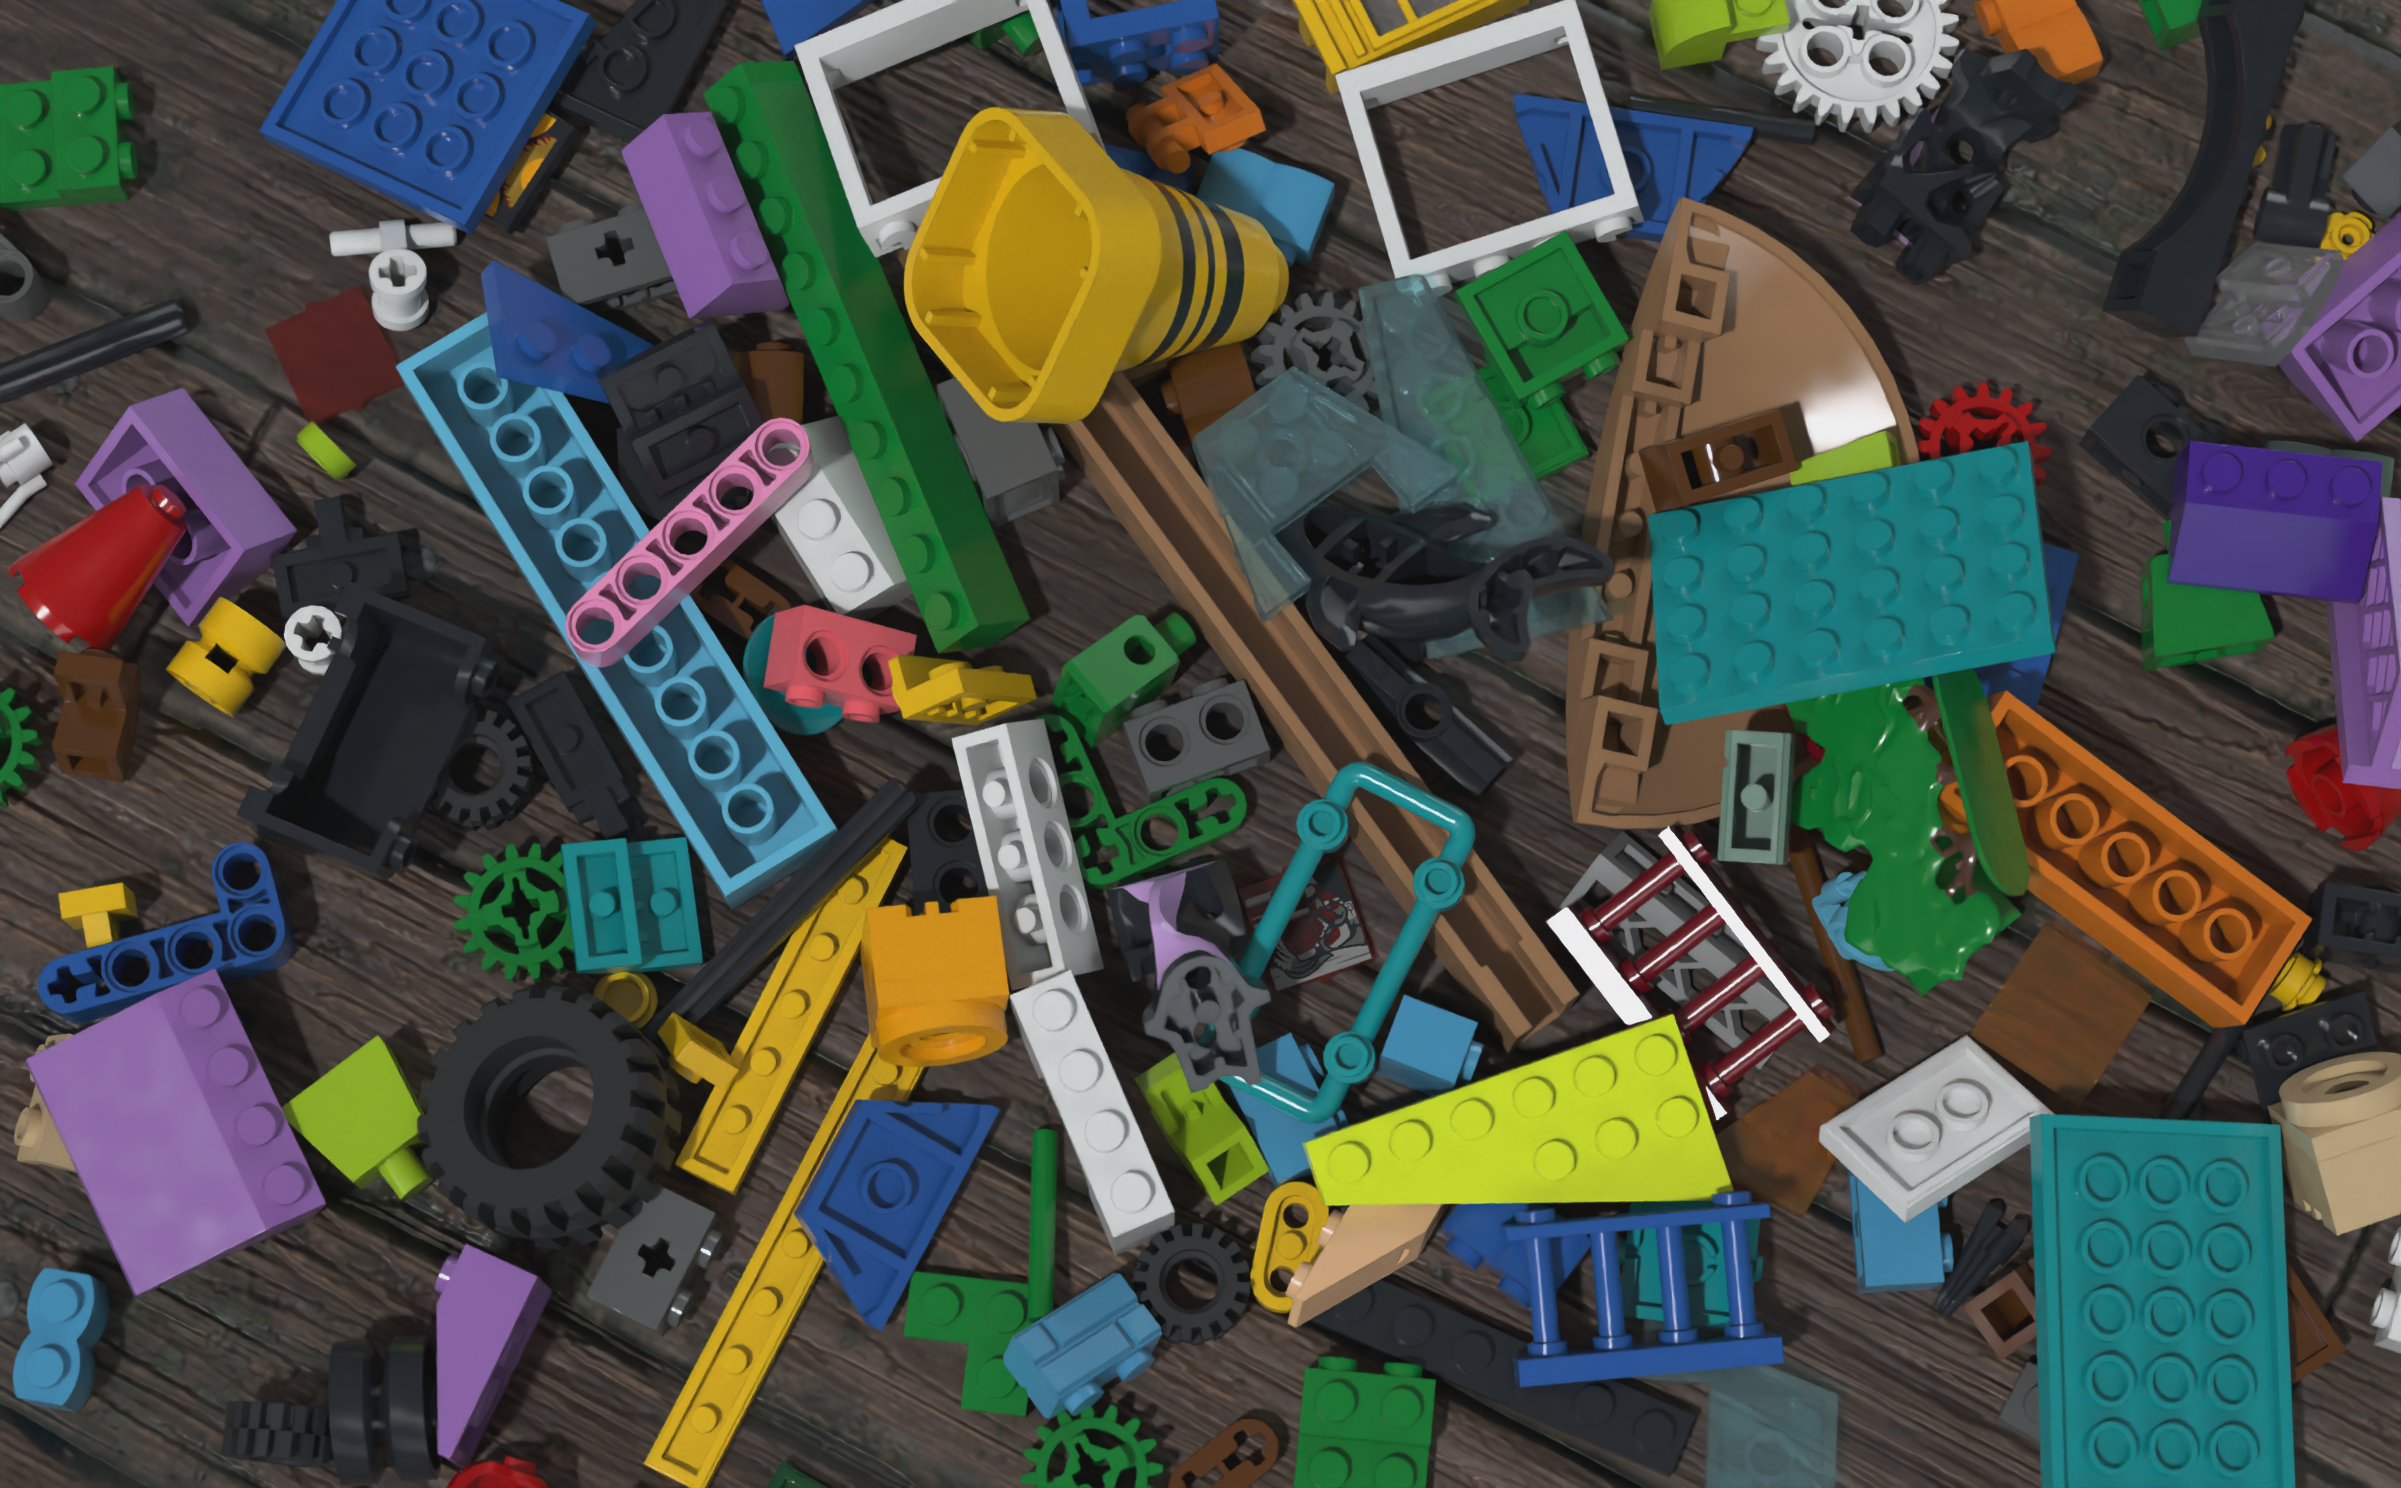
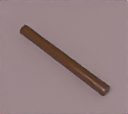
M1791 822L1788 857L1857 1063L1861 1065L1875 1061L1883 1056L1851 961L1842 958L1812 905L1813 898L1821 894L1824 880L1807 830Z

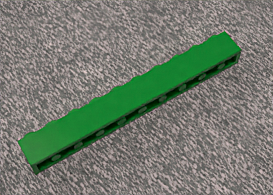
M794 61L740 62L703 94L938 654L990 647L1030 620V617L946 418L942 413L938 399L879 260L875 258L857 228L827 138Z

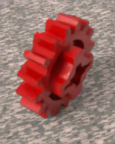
M1980 382L1974 397L1970 398L1961 386L1954 387L1950 395L1951 406L1943 400L1936 398L1929 408V412L1934 420L1921 418L1915 429V432L1920 437L1926 439L1916 442L1919 458L1925 461L1941 458L1940 440L1942 435L1946 438L1943 443L1951 450V456L1968 453L1971 448L1977 450L1983 445L1988 446L1994 439H1998L1994 447L2009 445L2015 437L2018 443L2028 441L2033 458L2036 486L2039 487L2047 473L2035 464L2047 462L2051 455V448L2036 444V441L2046 432L2047 426L2045 423L2030 425L2027 421V417L2034 405L2029 401L2016 409L2010 405L2012 389L2007 387L2001 392L1998 399L1992 398L1989 395V388L1986 382ZM1972 415H1985L1996 420L1975 419Z

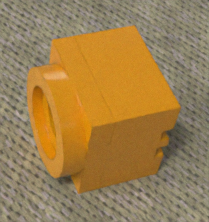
M996 896L957 899L950 904L951 913L939 914L938 901L925 902L923 913H920L919 916H912L911 908L905 904L866 908L860 956L872 1048L877 1047L878 1056L881 1060L890 1064L908 1067L950 1065L986 1056L1002 1048L1007 1043L1008 1034L1005 1011L1009 999V988Z

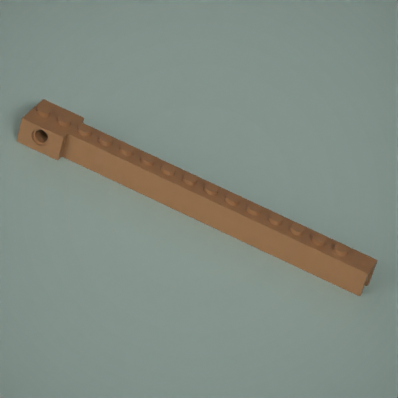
M901 247L899 248L898 259L905 268L910 248L904 250ZM1122 371L1112 373L1100 400L1085 418L1071 424L1049 423L1235 680L1240 681L1244 679L1252 703L1322 799L1338 771L1354 762L1373 764L1432 794ZM1358 787L1345 811L1350 824L1349 836L1405 913L1409 915L1417 900L1412 883L1414 873L1424 861L1439 857L1450 833ZM1472 848L1461 869L1465 879V893L1462 900L1454 908L1439 912L1425 940L1509 1053L1569 1011L1578 998L1579 993Z

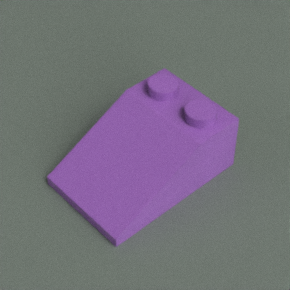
M465 1244L460 1257L451 1254L447 1258L435 1284V1290L442 1293L437 1302L438 1454L462 1468L470 1464L552 1293V1290L538 1276L468 1244Z

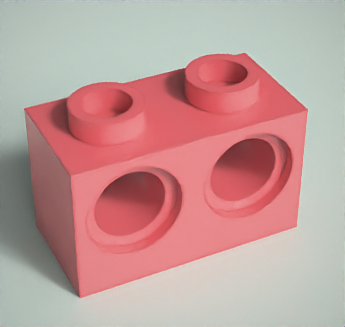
M801 605L777 612L774 618L763 687L786 693L785 701L792 705L806 708H822L823 704L826 703L843 708L842 717L865 723L879 722L880 715L901 710L892 694L893 680L888 660L900 654L914 656L917 635L808 605ZM807 647L812 650L816 657L815 673L806 662ZM864 662L872 673L871 687L867 685L863 678L862 667Z

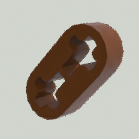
M727 558L707 577L716 579L721 573L727 575L725 578L726 587L730 593L737 597L733 604L718 594L712 595L709 600L703 599L705 591L701 583L690 593L691 598L704 617L746 646L756 629L753 618L744 612L747 605L764 615L769 613L772 608L778 610V612L791 609L789 602L782 595Z
M1253 1418L1241 1419L1231 1424L1180 1464L1172 1473L1168 1488H1186L1182 1480L1185 1475L1192 1473L1197 1479H1202L1216 1468L1223 1477L1212 1485L1211 1488H1250L1275 1465L1279 1452L1278 1439L1273 1430L1264 1422ZM1243 1432L1246 1437L1252 1439L1260 1434L1266 1441V1444L1263 1445L1260 1451L1264 1459L1262 1464L1255 1467L1251 1461L1245 1460L1229 1471L1223 1462L1235 1454L1238 1448L1234 1440L1235 1436Z

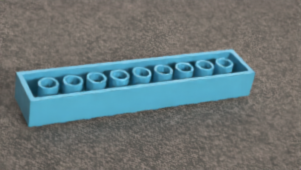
M487 312L396 365L395 367L405 387L731 910L803 867L838 832L837 828L690 594L621 660L611 666L601 668L590 666L580 660L574 651L565 627L568 612L588 590L650 531L564 394L497 377ZM652 575L639 576L630 584L628 595L639 600L649 599L660 589L661 580ZM593 620L584 628L581 640L587 644H602L611 637L615 625L608 620Z

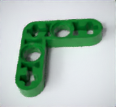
M1054 714L1040 715L1033 719H1044L1046 730H1049L1054 738L1064 736L1067 739L1066 742L1060 745L1061 758L1066 770L1070 769L1075 763H1079L1082 769L1081 771L1063 773L1058 777L1061 791L1074 785L1082 786L1089 790L1094 799L1093 808L1089 814L1078 819L1068 818L1071 834L1088 831L1100 820H1104L1108 828L1095 829L1096 837L1104 852L1115 850L1119 855L1111 860L1112 872L1102 875L1097 867L1086 869L1083 863L1091 859L1090 847L1084 834L1074 842L1083 884L1090 889L1100 891L1117 887L1120 880L1137 875H1145L1230 838L1240 830L1245 822L1247 810L1245 795L1237 784L1223 778L1205 780L1115 819L1072 724L1060 715ZM1217 794L1222 802L1232 799L1235 805L1229 809L1228 822L1219 824L1214 816L1204 818L1195 822V829L1200 836L1193 839L1189 838L1186 819L1177 809L1178 807L1185 804L1189 805V814L1192 817L1207 809V797L1209 795ZM1153 818H1166L1173 822L1177 828L1178 838L1175 844L1167 850H1152L1142 841L1141 830L1145 823Z

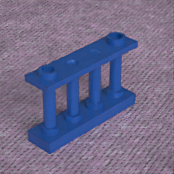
M1750 1190L1713 1193L1712 1206L1556 1220L1555 1208L1522 1210L1515 1212L1516 1223L1501 1225L1503 1239L1506 1241H1525L1534 1342L1527 1343L1528 1354L1513 1356L1515 1382L1520 1387L1784 1363L1782 1336L1774 1332L1764 1333L1763 1322H1756L1747 1219L1769 1218L1771 1215L1770 1204L1762 1201L1752 1202ZM1721 1222L1730 1324L1724 1325L1725 1336L1699 1339L1698 1328H1691L1682 1225ZM1655 1228L1665 1330L1658 1331L1659 1342L1633 1345L1632 1334H1625L1616 1231ZM1590 1234L1599 1336L1593 1337L1594 1348L1568 1351L1567 1340H1560L1551 1237Z

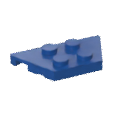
M1515 93L1513 113L1549 215L1615 194L1588 104ZM1609 107L1644 218V222L1633 225L1632 230L1617 234L1616 236L1661 242L1678 199L1684 197L1706 205L1749 146L1753 127Z
M856 1099L794 1215L865 1324L871 1328L880 1331L884 1328L1000 1111L993 1105Z

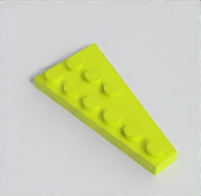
M1674 1014L1655 1018L1302 1142L1322 1204L1326 1206L1712 1200L1713 1193L1734 1191Z

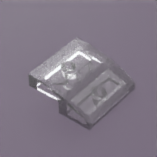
M2255 242L2217 275L2215 281L2224 299L2209 311L2197 337H2183L2192 356L2275 367L2304 337L2329 299L2344 264L2340 251Z

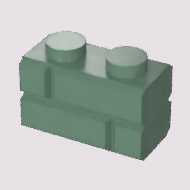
M1726 730L1724 758L1727 759V766L1723 767L1718 861L1788 865L1795 735L1778 732Z

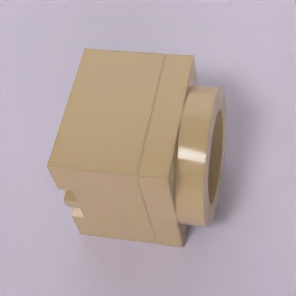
M2366 1052L2346 1055L2315 1064L2288 1078L2279 1089L2281 1102L2268 1106L2272 1124H2280L2282 1161L2293 1202L2306 1212L2312 1211L2313 1217L2316 1220L2322 1219L2324 1226L2337 1236L2401 1214V1055L2392 1052Z

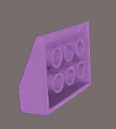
M216 969L160 991L35 1054L25 1061L134 1297H138L312 1219L326 1204Z

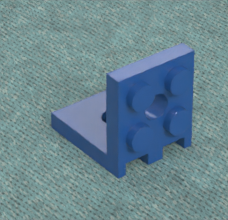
M1054 0L1059 27L1082 87L1110 81L1114 86H1130L1144 81L1150 73L1172 69L1175 74H1189L1206 68L1210 61L1218 60L1219 14L1215 0H1181L1090 19L1086 0Z

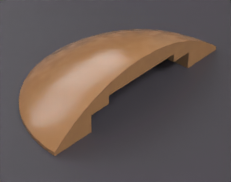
M1684 197L1678 199L1670 217L1630 328L1629 341L1624 348L1622 362L1619 366L1609 401L1583 522L1581 542L1595 546L1612 559L1615 572L1612 579L1602 586L1582 587L1574 589L1566 685V757L1573 823L1611 829H1658L1670 827L1673 824L1675 826L1695 824L1720 817L1723 767L1727 766V759L1724 758L1726 730L1778 732L1795 735L1793 782L1798 780L1800 775L1806 774L1815 766L1781 704L1671 725H1665L1659 709L1648 515L1792 487L1790 474L1781 475L1686 506L1656 512L1638 451L1746 417L1780 409L1796 463L1881 431H1887L1896 436L1901 466L1920 462L1909 415L1893 375L1875 342L1849 305L1818 272L1782 243L1759 228L1727 212Z

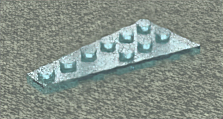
M1415 273L1358 288L1400 511L1418 505L1460 503L1491 513V529L1445 545L1451 551L1470 562L1488 563L1522 542L1542 537H1568L1426 277ZM1594 586L1531 598L1527 625L1530 638L1532 639L1612 621L1614 618L1597 587ZM1472 628L1452 638L1425 643L1428 659L1432 660L1487 649L1476 638Z

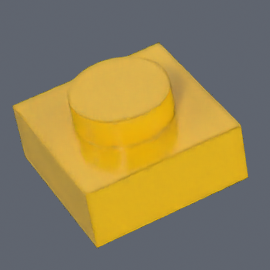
M674 1012L657 1032L671 1054L667 1059L669 1065L692 1083L698 1084L704 1078L724 1091L739 1072L738 1067L722 1042Z

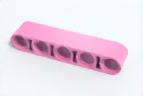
M776 418L761 425L573 605L567 614L565 627L569 641L580 660L590 666L600 668L611 666L621 660L807 481L812 474L814 459L808 434L800 424L791 419ZM779 443H791L800 449L796 460L789 465H773L766 459L770 449ZM741 486L753 491L752 501L743 509L729 510L720 504L724 493L733 487ZM687 531H699L708 537L704 548L696 554L685 555L674 550L678 537ZM652 575L661 580L660 589L649 599L639 600L628 595L630 584L639 576ZM593 620H608L615 625L611 637L602 644H587L581 640L584 628Z

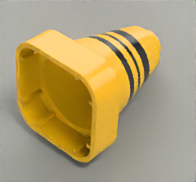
M990 107L980 111L969 121L963 130L912 242L904 272L905 302L915 329L987 415L1002 422L1071 424L1085 418L1097 405L1114 372L1243 341L1254 336L1264 326L1270 315L1274 314L1278 307L1282 305L1289 284L1288 266L1282 251L1274 245L1268 231L1256 219L1118 167L1080 123L1066 113L1005 107Z

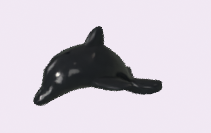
M1265 472L1258 475L1254 481L1257 498L1271 519L1275 560L1289 584L1306 600V609L1317 633L1341 651L1355 649L1359 630L1385 639L1393 652L1410 667H1417L1422 660L1426 642L1452 638L1472 628L1476 638L1493 655L1508 662L1523 661L1532 644L1527 625L1531 598L1562 593L1582 587L1602 586L1612 579L1615 572L1612 559L1595 546L1570 537H1542L1522 542L1488 563L1467 561L1445 545L1491 529V513L1460 503L1418 505L1391 515L1356 512L1327 502L1280 475Z

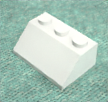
M834 416L801 425L808 434L813 454L814 465L812 474L770 518L830 612L868 621L913 593L839 416ZM779 443L770 449L766 459L773 465H789L796 460L800 449L791 443Z

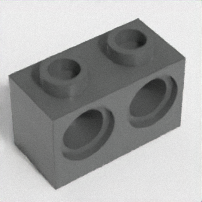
M1227 678L1214 679L1195 687L1191 691L1193 698L1171 706L1168 705L1166 699L1157 700L1142 705L1131 712L1133 719L1123 723L1124 739L1149 804L1205 780L1213 778L1227 779L1269 763L1270 748L1244 679L1232 684H1228ZM1227 713L1235 716L1243 728L1234 738L1222 740L1209 733L1206 727L1208 721L1217 714ZM1170 735L1181 743L1183 749L1173 760L1158 761L1149 755L1146 747L1154 737Z

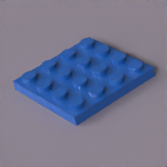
M337 0L259 132L270 143L473 235L594 30L596 23L590 14L559 0Z

